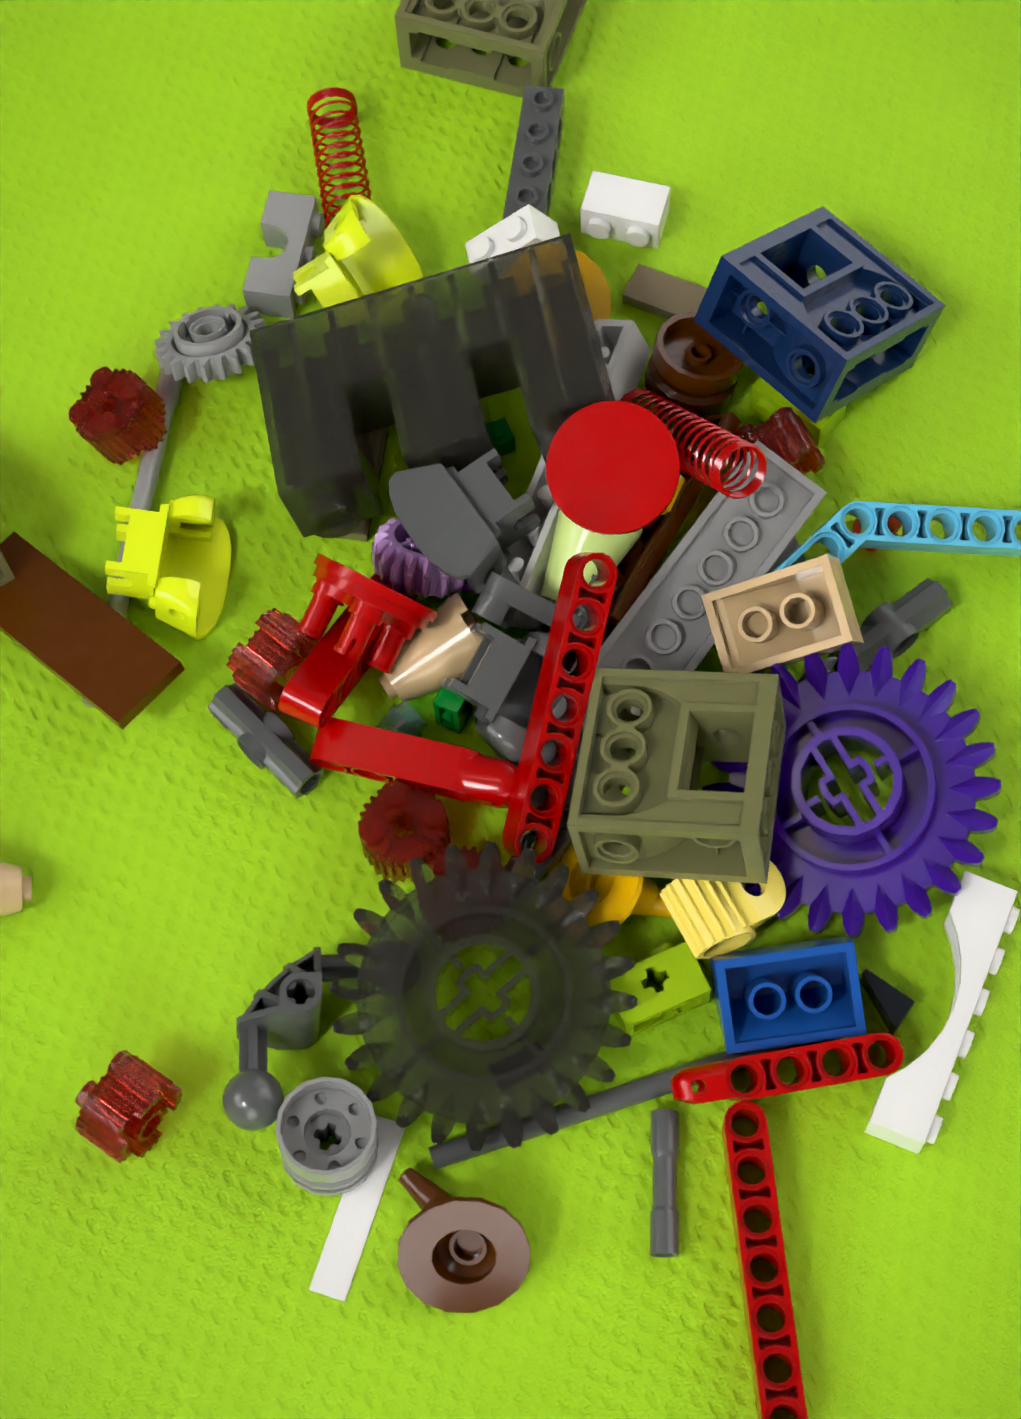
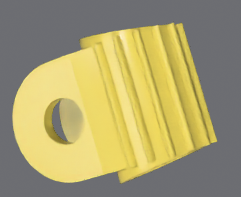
M770 861L767 884L759 883L761 887L760 896H752L747 893L742 882L690 879L673 880L661 890L659 895L694 957L710 959L713 956L731 953L750 943L756 937L755 930L782 908L786 898V888L781 873Z

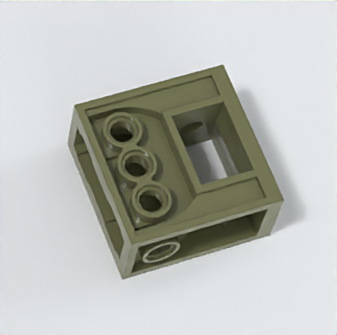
M401 0L395 13L400 67L521 98L524 95L525 85L552 88L587 0ZM445 38L447 42L455 43L456 45L446 49L439 47L437 43ZM478 49L490 53L487 55H478L474 53V51ZM514 57H520L522 61L529 63L522 67H515L509 61Z
M596 668L567 822L581 873L767 884L786 732L779 674ZM631 749H634L637 752L631 758L628 756V753ZM702 761L748 763L744 793L698 790ZM626 786L631 789L629 795L622 793Z

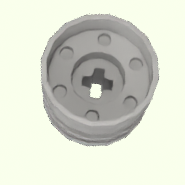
M320 1077L305 1081L287 1095L278 1110L275 1128L284 1170L298 1187L313 1195L333 1197L351 1192L367 1179L376 1164L379 1143L377 1120L372 1102L359 1087L344 1079ZM329 1136L336 1137L337 1145L331 1144L328 1151L321 1149L320 1142H327Z

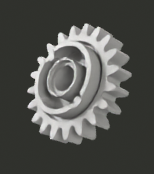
M215 304L213 307L198 308V310L189 314L184 313L182 314L183 318L179 321L169 322L171 330H161L159 332L161 339L155 340L156 356L160 368H163L164 374H173L175 381L181 380L186 376L190 384L196 380H204L205 383L215 379L225 380L227 376L234 373L241 374V366H254L256 364L254 357L264 356V347L269 346L267 338L269 336L265 321L260 319L259 312L250 313L248 306L237 311L235 304H231L228 307Z

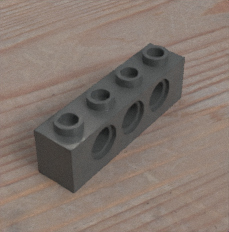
M525 85L503 219L528 204L549 217L565 120L564 89Z

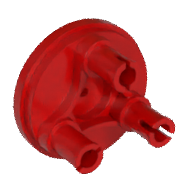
M625 401L597 402L575 412L560 426L554 435L546 459L548 487L559 509L576 525L602 535L628 534L648 527L652 522L654 523L672 501L680 477L678 449L666 425L649 410Z
M318 553L314 561L317 567L313 573V576L317 577L311 589L314 595L296 629L321 640L337 606L342 607L343 604L350 606L348 611L351 612V615L333 650L345 655L351 640L355 639L347 656L359 662L360 656L375 626H382L383 629L365 663L390 675L406 639L411 641L417 627L425 631L429 621L434 623L438 612Z

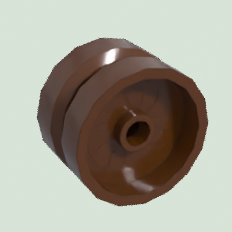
M695 312L674 315L662 323L656 335L652 355L645 371V388L689 410L691 413L697 414L699 417L716 415L727 408L744 363L694 321Z

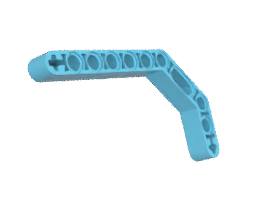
M855 501L834 513L772 572L791 566L814 543L825 545L830 551V555L839 558L840 564L857 548L1021 557V541L1017 539L1014 531L1016 524L1021 526V511ZM846 515H852L859 520L861 525L859 534L852 533L847 529L844 521ZM889 517L900 521L903 527L902 536L899 537L890 532L887 525ZM932 519L937 520L943 525L945 530L943 539L937 538L931 532L930 522ZM974 522L980 523L985 528L987 535L985 541L979 540L973 534L972 526ZM788 665L783 666L788 671Z

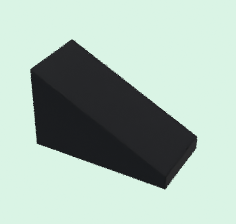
M865 969L860 983L890 1034L894 1035L911 1011L915 1001Z

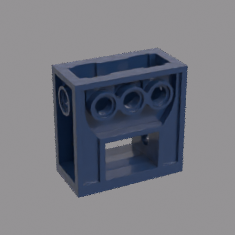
M822 206L722 255L694 321L809 419L817 423L911 368L942 313L945 304ZM816 265L824 270L825 278L819 280L816 274ZM761 301L765 303L767 315L760 311L757 303Z

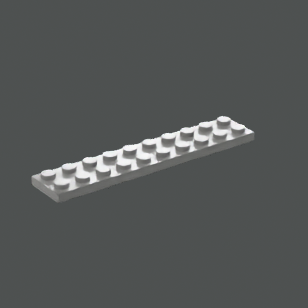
M757 440L754 445L763 451L767 461L766 475L760 487L753 494L741 499H733L719 491L603 643L596 668L694 671L715 643L701 595L765 575L827 492ZM749 451L747 453V462L742 473L736 478L735 481L723 487L732 486L740 482L743 479V477L747 474L751 462V456ZM755 452L754 467L750 476L741 486L729 491L740 490L753 480L758 469V459ZM743 459L727 480L731 479L739 471ZM564 697L552 711L556 718H560L566 711L567 703ZM588 704L565 799L571 801ZM553 740L547 741L542 748L541 755L545 763L550 762L555 757L556 745ZM631 749V750L629 751V753H628V756H629V757H630V755L633 753L634 749ZM542 784L537 786L531 794V802L534 807L540 806L546 798V790ZM565 811L562 812L559 829H564L567 826L569 815Z

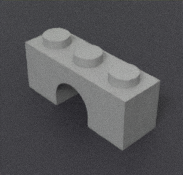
M269 190L261 219L264 241L267 247L280 248L284 251L272 258L251 257L243 286V294L250 313L258 311L262 315L295 319L298 305L305 303L307 292L298 296L294 291V285L297 283L293 279V272L316 258L314 242L316 237H322L324 217L318 211L316 196Z

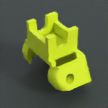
M351 195L324 231L325 242L323 243V248L326 252L293 272V279L297 283L294 285V291L297 295L300 296L311 289L329 315L324 318V323L328 329L325 332L326 338L330 343L364 322L369 328L375 327L378 324L381 330L398 328L415 322L422 317L420 304L425 298V281L420 265L397 226L375 202L362 195Z
M202 494L186 495L171 500L170 507L169 504H160L159 512L116 506L114 513L115 521L128 523H117L116 540L125 541L122 562L106 560L105 575L123 577L124 579L107 577V594L149 599L148 607L155 609V618L194 640L206 638L215 628L223 612L231 568L232 549L230 535L224 521L215 516V498ZM168 517H170V527H166Z

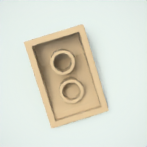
M829 554L701 595L723 672L759 673L771 670V666L776 663L786 666L804 661V657L810 654L817 653L821 657L840 651L842 645L851 643L852 646L864 643L840 560Z

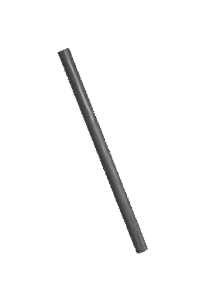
M835 1039L727 1054L726 1051L428 1148L435 1170L670 1094L672 1093L670 1082L673 1075L689 1066L829 1042ZM736 1066L732 1073L744 1070L745 1068Z

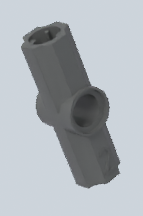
M927 578L893 604L890 601L884 602L866 617L860 628L864 643L853 646L861 671H870L873 660L881 646L889 647L892 659L903 654L914 644L920 632L951 610L952 602L947 595V591L938 581H932ZM840 651L830 653L828 658L837 657L839 659ZM838 664L834 667L835 671L838 670Z
M236 683L229 686L225 685L214 695L212 702L208 705L209 712L237 739L236 742L241 750L260 769L266 768L296 799L303 795H308L318 786L320 779L324 776L323 768L309 761L310 756L295 742L294 735L278 716L271 711L266 713Z

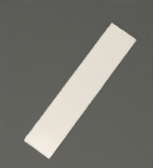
M377 1115L375 1116L379 1144L376 1164L364 1182L351 1192L342 1194L309 1288L310 1291L344 1302L406 1126L405 1124Z

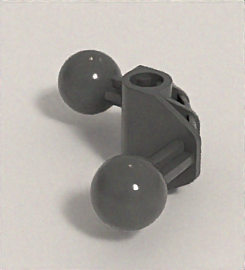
M398 938L382 939L373 944L366 954L321 955V947H313V950L293 963L289 962L283 966V971L274 977L263 990L259 989L254 994V1000L247 1010L236 1019L237 1039L239 1040V1073L233 1076L227 1083L222 1099L223 1108L228 1119L237 1127L248 1131L267 1128L277 1120L278 1110L284 1102V1094L278 1080L268 1073L267 1047L277 1050H301L311 1047L318 1040L321 1023L322 982H366L373 991L382 996H401L409 992L416 985L421 974V961L415 948L408 942Z

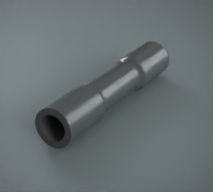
M658 1109L651 1111L653 1207L650 1213V1256L673 1258L679 1256V1212L677 1210L679 1112L671 1109Z

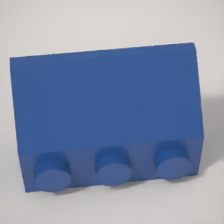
M846 936L734 951L713 956L709 959L714 998L727 1054L867 1035L854 941Z

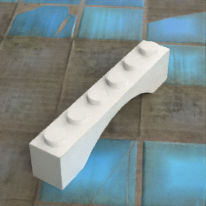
M967 871L964 872L960 881L962 891L957 896H954L943 925L951 945L955 969L954 997L948 1020L940 1035L926 1052L906 1068L886 1078L865 1130V1133L916 1154H919L925 1141L934 1144L943 1122V1117L935 1115L941 1098L950 1101L959 1078L958 1074L951 1072L957 1056L966 1058L975 1032L967 1030L971 1016L974 1014L980 1017L990 994L989 990L982 988L987 973L997 974L1005 953V949L997 947L1003 932L1011 935L1020 909L1013 907L1018 891Z

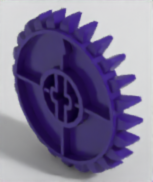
M851 643L844 644L841 647L837 672L828 673L817 653L804 657L806 680L799 683L782 665L776 663L771 666V674H779L786 732L770 861L777 867L783 877L786 898L782 908L774 916L782 921L787 920L804 905L809 907V930L812 933L820 934L829 925L833 914L842 915L845 931L850 938H858L861 935L865 924V916L876 914L880 925L887 933L896 932L899 924L898 907L905 904L922 919L932 916V907L927 891L935 886L945 894L957 896L962 891V887L957 876L951 870L955 862L965 866L978 867L982 865L985 859L984 854L975 845L967 841L970 833L987 834L997 829L998 819L987 812L976 809V802L998 796L1001 792V781L990 777H975L974 770L985 766L994 758L996 754L994 743L983 742L967 746L964 740L979 725V711L977 708H972L950 718L947 711L952 706L956 696V683L951 679L947 680L932 693L926 695L922 692L927 673L925 661L920 658L916 659L906 670L901 680L893 677L892 655L889 647L881 646L869 672L860 670L858 657ZM846 751L865 752L878 758L873 762L881 781L893 774V791L883 810L875 799L880 796V790L871 766L860 756L851 760ZM837 754L854 783H858L863 798L875 815L872 820L862 822L846 794L841 791L835 776L825 762L829 757ZM710 761L718 770L730 775L729 782L706 785L702 787V791L744 793L748 763ZM818 767L824 777L819 779V787L829 809L839 818L848 815L854 826H835L820 819V817L827 814L820 799L816 795L808 800L809 783ZM747 883L744 887V890L752 896H760L761 894L759 883Z

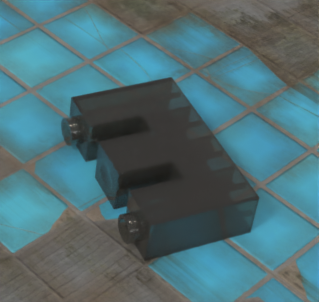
M570 233L249 331L277 492L303 537L311 535L322 538L343 537L355 531L362 520L384 514L368 432L396 424L402 457L408 469L441 463L445 469L454 466L457 472H459L493 448L500 456L487 397L521 387L528 419L546 464L548 449L554 435L571 415L597 402L618 401L589 292ZM503 465L493 470V473L503 469Z

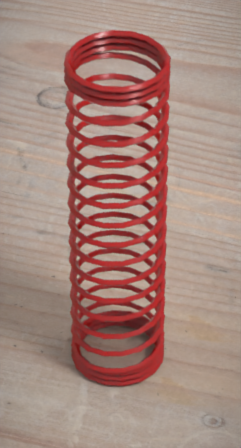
M338 87L319 90L310 96L307 101V113L311 127L317 176L319 178L318 186L320 187V197L322 198V208L324 209L325 228L331 223L330 218L336 216L334 213L342 208V206L332 204L336 200L348 199L351 195H362L372 200L370 198L371 190L369 189L370 181L367 178L368 170L365 167V150L362 147L363 139L361 138L359 118L357 117L356 98L350 91ZM338 96L351 101L350 103L345 100H332L319 105L313 111L311 110L316 102L327 97ZM344 103L351 106L349 111L335 110L321 116L315 114L321 107L329 104ZM344 113L336 117H326L331 114ZM316 124L322 126L318 130L315 128ZM348 124L354 126L350 131L341 130L329 134L320 132L325 127L339 128ZM349 134L356 136L352 141L344 140L331 144L322 143L326 138H340ZM317 135L324 136L320 140L317 139ZM351 144L357 146L354 151H341L331 155L324 153L328 148H342ZM319 145L325 146L322 150L318 148ZM323 155L326 156V158L324 160H321L320 156ZM351 155L359 157L354 162L345 161L334 165L325 163L330 158H344ZM323 165L328 167L325 171L322 170ZM353 165L361 167L356 172H342L336 175L327 173L332 168H346ZM324 175L331 177L327 181L323 179ZM355 175L362 177L358 182H347L339 185L329 184L335 178H349ZM326 185L333 187L329 191L325 190ZM355 186L364 188L358 193H345L340 196L331 194L335 189H347ZM328 196H330V197H333L334 199H332V200L329 202V201H327L326 198H327ZM330 206L336 208L332 212L328 210Z
M644 388L633 389L619 400L631 403L639 396L646 395L635 403L639 405L646 399H651L643 404V408L656 402L654 406L650 407L649 411L652 412L657 408L655 415L662 422L667 417V423L665 424L667 428L674 421V426L670 430L672 436L681 424L679 433L674 439L676 446L682 433L687 429L684 440L677 447L678 451L680 450V470L733 499L748 497L762 484L766 475L767 461L763 451L753 443L733 435L718 425L712 424L710 421L697 416V414L691 413L689 410ZM694 432L690 445L684 450L688 438ZM701 436V439H700V442H699L697 448L692 452L694 443H695V442L698 440V438ZM707 441L704 452L699 456L701 447ZM714 445V449H713L711 455H710V456L708 457V459L706 460L708 451H709V450L711 449V447ZM747 447L751 456L747 474L740 482L732 486L723 487L735 481L742 473L747 462ZM740 448H742L744 453L743 463L739 471L731 479L722 482L721 480L726 478L735 469L740 456ZM721 449V452L717 455L716 460H715V462H714V459H715L716 454H717V453L719 452V450ZM736 450V458L732 467L721 476V471L728 465L732 452ZM755 452L758 459V469L753 480L740 490L729 491L741 486L750 476L754 467Z

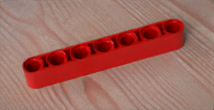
M580 552L573 555L565 565L517 769L516 784L504 825L502 843L505 850L511 856L530 864H538L545 861L552 854L555 846L617 580L615 562L610 556L600 552ZM589 561H592L597 568V578L591 585L585 581L583 575L585 565ZM581 605L586 610L587 621L581 629H578L574 625L573 614L575 609ZM572 650L576 655L577 665L571 673L567 674L564 671L562 662L564 655ZM562 695L567 703L566 711L560 718H556L552 712V704L558 696ZM553 740L556 745L555 757L550 762L545 763L541 755L542 748L547 741ZM542 784L546 790V798L540 806L534 807L531 802V794L537 786ZM533 829L536 835L535 844L530 850L523 852L520 846L521 838L526 831Z
M740 1101L730 1106L724 1116L722 1142L758 1419H770V1414L778 1409H785L791 1412L795 1419H808L767 1119L759 1105L751 1101ZM738 1118H747L755 1124L757 1132L752 1136L742 1137L733 1131L731 1123ZM746 1164L754 1165L762 1172L763 1180L754 1185L747 1184L739 1178L737 1170ZM750 1212H760L766 1216L770 1227L765 1232L754 1233L745 1226L743 1218ZM757 1260H766L774 1266L776 1278L770 1282H760L752 1276L750 1265ZM763 1309L775 1310L782 1318L783 1327L773 1333L764 1331L757 1323V1313ZM772 1358L782 1360L788 1366L790 1372L789 1379L780 1384L769 1381L764 1374L763 1364Z

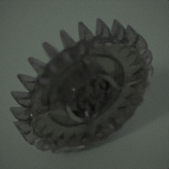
M487 841L480 856L478 869H468L465 858L458 846L455 844L448 845L445 855L446 875L437 878L421 858L415 857L411 859V875L416 889L407 894L397 884L388 879H382L378 883L379 890L390 911L383 917L373 911L357 908L353 913L354 919L371 938L367 945L341 943L338 944L336 950L345 961L359 968L358 978H346L330 983L331 993L344 1000L356 1002L357 1007L356 1012L344 1015L332 1023L333 1031L348 1036L362 1035L365 1042L364 1045L355 1050L345 1060L344 1063L347 1069L355 1071L377 1066L381 1074L368 1090L366 1095L371 1102H379L398 1091L404 1099L398 1110L396 1124L401 1128L408 1127L424 1111L433 1114L431 1140L432 1143L438 1145L447 1139L456 1122L466 1124L467 1139L472 1151H480L483 1148L489 1125L495 1124L500 1125L503 1136L509 1146L512 1148L520 1147L523 1138L522 1119L532 1116L538 1126L547 1134L553 1135L557 1133L559 1127L553 1104L561 1099L569 1107L579 1112H587L591 1108L590 1102L578 1082L583 1076L595 1081L612 1082L616 1076L614 1071L597 1054L601 1047L624 1048L631 1043L632 1038L626 1032L608 1023L610 1014L632 1010L637 1006L638 998L631 994L611 990L610 980L621 977L634 966V961L631 957L604 956L602 948L610 943L621 929L619 921L602 922L590 927L585 919L593 910L599 898V893L595 889H589L571 901L564 898L562 894L567 885L570 872L569 867L565 864L555 868L542 883L533 879L535 852L530 848H525L517 858L512 870L507 871L501 870L500 854L495 842ZM484 950L502 954L485 970L480 964L472 965L464 970V965L459 960L460 957L467 953ZM511 961L520 967L521 970L495 993V998L501 1003L497 1010L490 1013L484 1005H481L455 1030L446 1024L445 1021L472 997V992L467 987L471 980L477 977L485 985ZM451 965L460 975L456 982L459 994L439 1011L437 997L439 985L443 974ZM527 979L530 1003L527 1014L519 1025L508 1016L504 1019L503 1024L509 1029L510 1033L500 1039L478 1041L463 1037L481 1019H484L489 1025L503 1018L511 1005V999L508 995Z

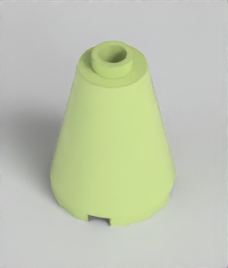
M559 509L541 597L556 604L565 565L573 555L580 552L604 553L613 559L617 567L640 538L643 528L622 535L593 533L576 525ZM592 561L585 565L583 571L585 581L588 584L592 579L591 576L593 574L597 575L596 565Z

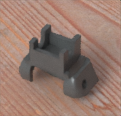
M494 448L459 472H457L454 466L445 469L441 463L394 472L389 480V496L394 511L418 549L431 564L445 575L458 580L465 579L476 594L482 592L491 572L500 576L508 564L506 559L511 555L507 547L542 525L540 518L535 512L522 520L520 519L533 510L535 505L528 492L516 500L511 497L503 486L509 482L508 476L503 469L493 473V470L502 465L500 456Z
M486 622L482 623V625L474 623L470 632L482 638L481 643L461 679L451 678L450 680L449 678H443L439 686L477 707L473 714L478 719L475 729L500 759L516 764L520 761L549 633L529 632L524 639H513ZM572 650L564 655L562 662L564 671L567 674L571 673L577 665V658ZM562 695L558 696L554 700L552 704V711L559 703V701L563 698Z

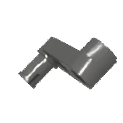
M491 572L472 612L507 629L516 610H519L551 627L556 604ZM593 574L591 576L592 579L589 585H591L596 580L597 575ZM581 605L575 609L573 614V622L578 629H581L587 621L586 610Z

